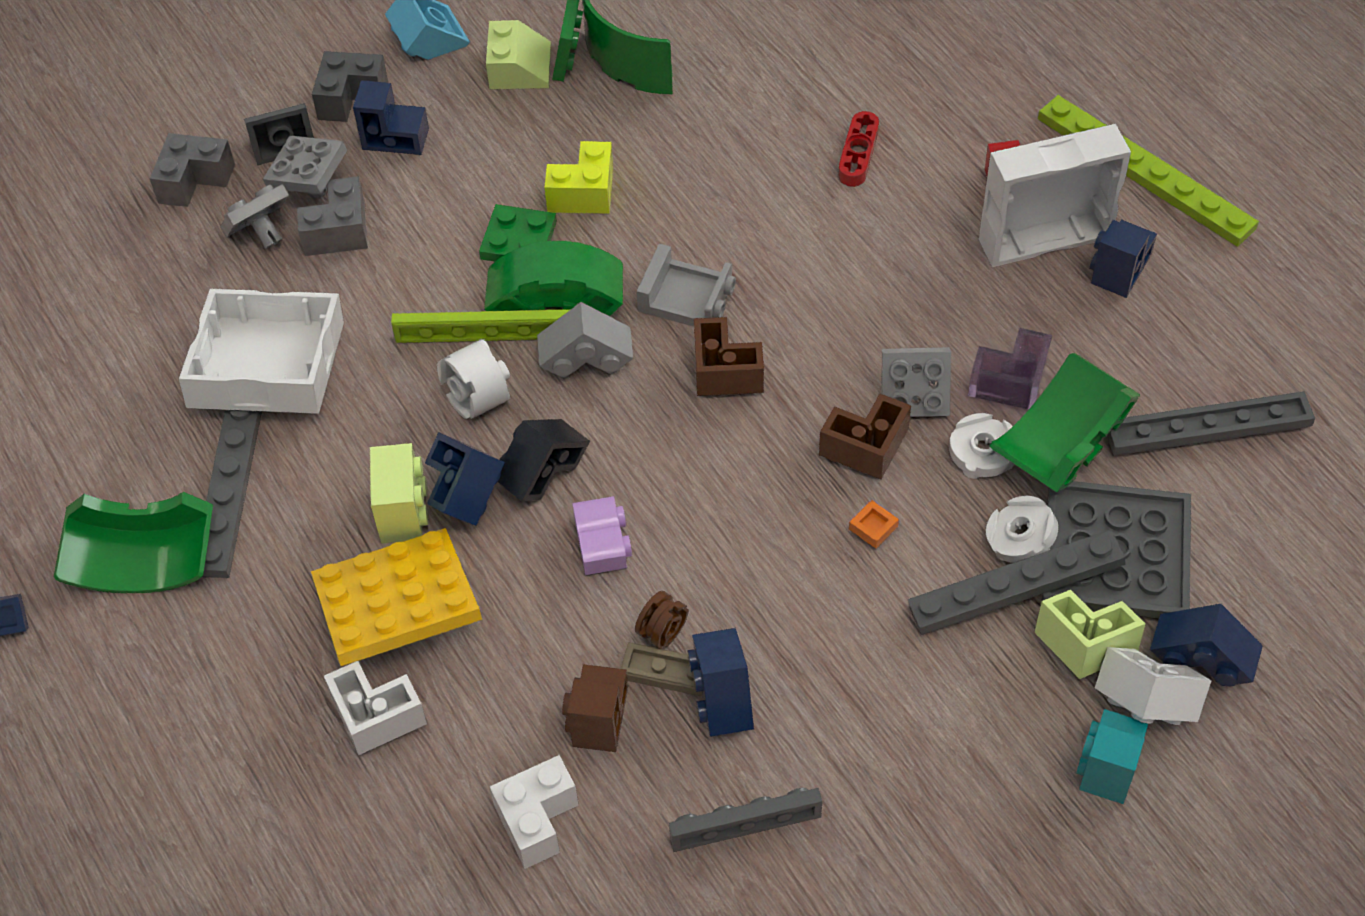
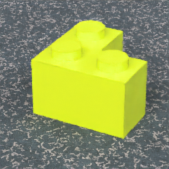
M580 141L578 164H547L544 186L547 212L610 214L613 178L612 142Z

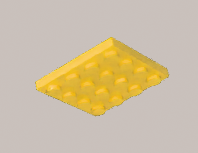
M446 528L429 531L422 536L403 542H395L388 547L369 553H361L354 558L335 564H327L320 569L311 571L340 666L482 620L479 606Z

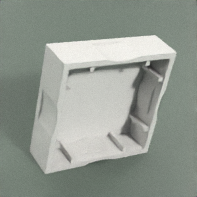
M1116 124L991 152L979 241L992 267L1034 258L1055 250L1071 249L1095 243L1101 230L1106 231L1112 220L1116 221L1118 196L1125 181L1131 154Z
M210 289L199 319L198 334L189 348L179 377L186 408L319 413L344 324L339 294L310 292L265 293L256 290Z

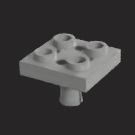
M289 136L264 176L263 181L266 186L272 185L273 188L283 184L286 190L306 192L311 198L322 197L325 191H327L326 185L347 151L343 141Z
M283 184L276 188L268 185L256 192V197L250 202L246 203L243 199L231 205L227 209L229 212L224 215L225 219L220 226L226 238L252 225L265 249L272 247V244L275 245L283 238L279 235L268 215L280 209L289 196Z
M950 347L882 349L881 394L911 405L910 417L950 416ZM935 380L938 381L936 386H929L930 381L932 384H935ZM917 396H919V397L921 398L918 403H913V402L911 401V399H913L914 401H917V400H918V397H917Z

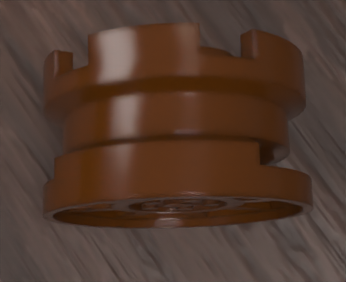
M665 591L657 592L649 599L640 612L635 625L636 634L644 639L651 638V643L659 649L666 648L678 636L687 620L689 609L686 608L687 605L680 601L674 602L673 597Z

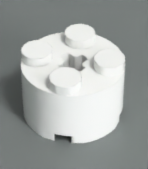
M483 339L438 361L437 372L440 383L442 385L447 382L451 392L446 394L453 408L463 418L471 417L472 419L510 399L506 380L510 378L509 370L503 361H496L488 344Z

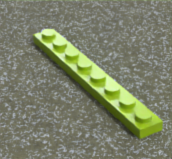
M1057 95L1039 110L1038 114L1039 121L1063 136L1107 126L1060 95ZM1123 136L1131 151L1126 172L1128 178L1236 247L1242 244L1257 229L1259 223L1257 219Z

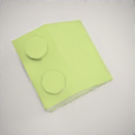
M519 20L489 21L486 54L489 89L549 88L551 41Z

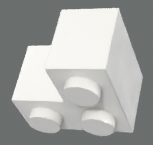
M1107 647L1095 689L1108 696L1107 701L1109 703L1131 711V717L1140 722L1151 724L1154 720H1163L1170 724L1180 725L1182 721L1198 722L1212 680L1185 665L1159 664L1136 649Z
M359 661L324 675L330 696L358 755L427 724L422 704L407 674L375 689L371 688Z
M560 755L490 786L494 807L524 869L560 853L557 835L549 819L578 806L575 784Z

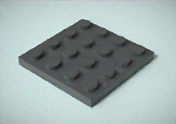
M1073 481L1059 492H1055L1048 487L1047 506L1051 508L1058 521V534L1050 550L1111 529L1125 556L1126 565L1043 593L1042 601L1071 590L1092 611H1098L1120 601H1123L1137 616L1159 618L1160 614L1190 609L1191 494Z

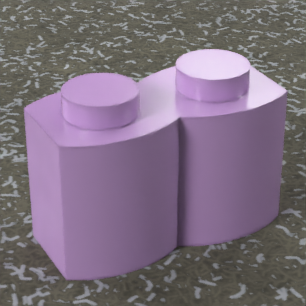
M614 496L572 503L585 575L627 568L626 557L632 556L629 535L622 536L620 527L626 526L623 506L616 507Z

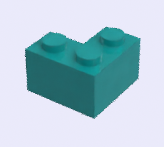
M1106 709L1103 711L1100 722L1092 720L1076 774L1083 776L1079 790L1124 804L1143 747L1148 723H1143Z

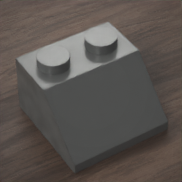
M305 103L244 119L257 166L273 162L289 136L314 138Z

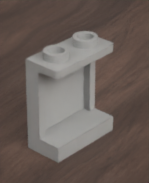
M659 244L637 289L638 312L694 326V318L723 317L726 305L725 298L727 295L731 296L736 285V277L732 276V264L725 262L722 271L719 272L673 260L671 246Z

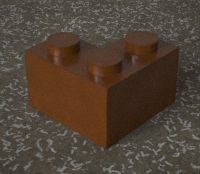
M727 317L694 318L697 396L764 393L762 342L729 343Z
M879 394L866 418L834 406L820 431L819 456L882 480L909 429L911 405Z
M583 664L581 677L574 678L571 693H565L562 706V714L566 715L565 732L571 735L572 747L608 752L617 751L628 692L627 669Z

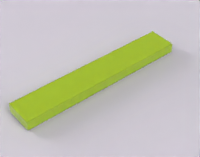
M571 309L392 313L391 325L396 343L479 341L481 339L484 341L538 340L537 335Z

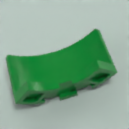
M582 0L587 49L591 58H595L602 66V71L617 82L623 80L635 85V89L655 94H673L670 40L649 38L624 31L604 19L594 9L590 0Z
M545 241L529 244L505 254L488 268L485 311L545 310V307H563V310H569L582 302L611 316L623 305L622 261L614 255L591 245L571 241Z
M1071 353L1031 408L1005 434L992 441L990 448L1055 492H1059L1076 479V474L1082 464L1088 467L1103 449V446L1099 444L1101 439L1106 437L1111 429L1114 431L1118 430L1139 399L1140 394L1080 355Z
M182 492L166 500L148 503L147 509H130L129 503L103 500L84 493L66 507L54 578L59 582L79 588L110 593L160 592L195 582L204 573L213 504Z

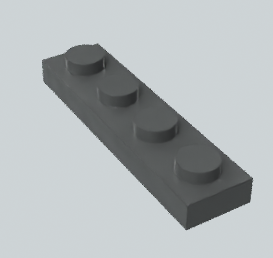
M797 788L788 792L787 795L776 798L763 796L752 800L750 804L737 807L724 805L716 808L712 813L699 816L695 814L680 816L675 821L669 822L670 841L673 852L821 818L822 798L819 788L810 790L807 788Z

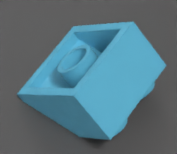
M395 0L385 13L391 24V30L398 36L402 44L401 48L412 57L417 55L429 60L466 47L470 43L450 7L439 1Z

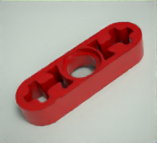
M862 111L852 117L839 162L838 173L840 182L846 186H859L866 180L879 131V118L872 112ZM863 125H867L866 134L861 133ZM855 145H862L866 147L867 150H865L864 152H855L851 149V147ZM852 163L857 164V169L854 173L850 172Z

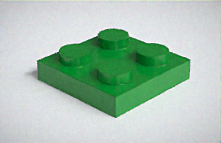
M567 0L553 80L564 82L566 70L572 71L575 53L570 52V49L576 50L579 32L574 31V28L580 29L583 11L578 10L579 0Z
M495 204L479 250L480 260L495 262L517 248L538 242L551 241L557 223L556 213Z

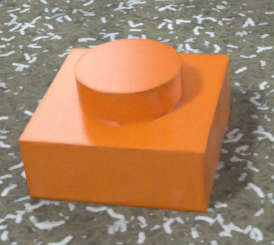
M871 500L849 522V530L877 549L898 527L899 519Z

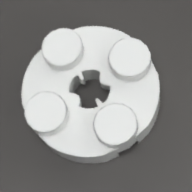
M976 413L964 417L956 424V429L951 433L949 452L952 460L962 469L965 476L972 479L993 477L1012 469L1014 463L990 447L989 449L978 448V441L984 440L985 444L991 443L1013 427L1009 422L1003 419L1001 423L998 420L992 419L993 415Z
M1034 496L1015 497L1007 501L1009 506L1003 508L1000 512L996 509L990 516L986 526L988 542L1000 560L1010 563L1049 551L1058 534V521L1051 508L1043 500ZM1027 524L1028 530L1019 535L1015 533V530L1021 529L1022 525Z

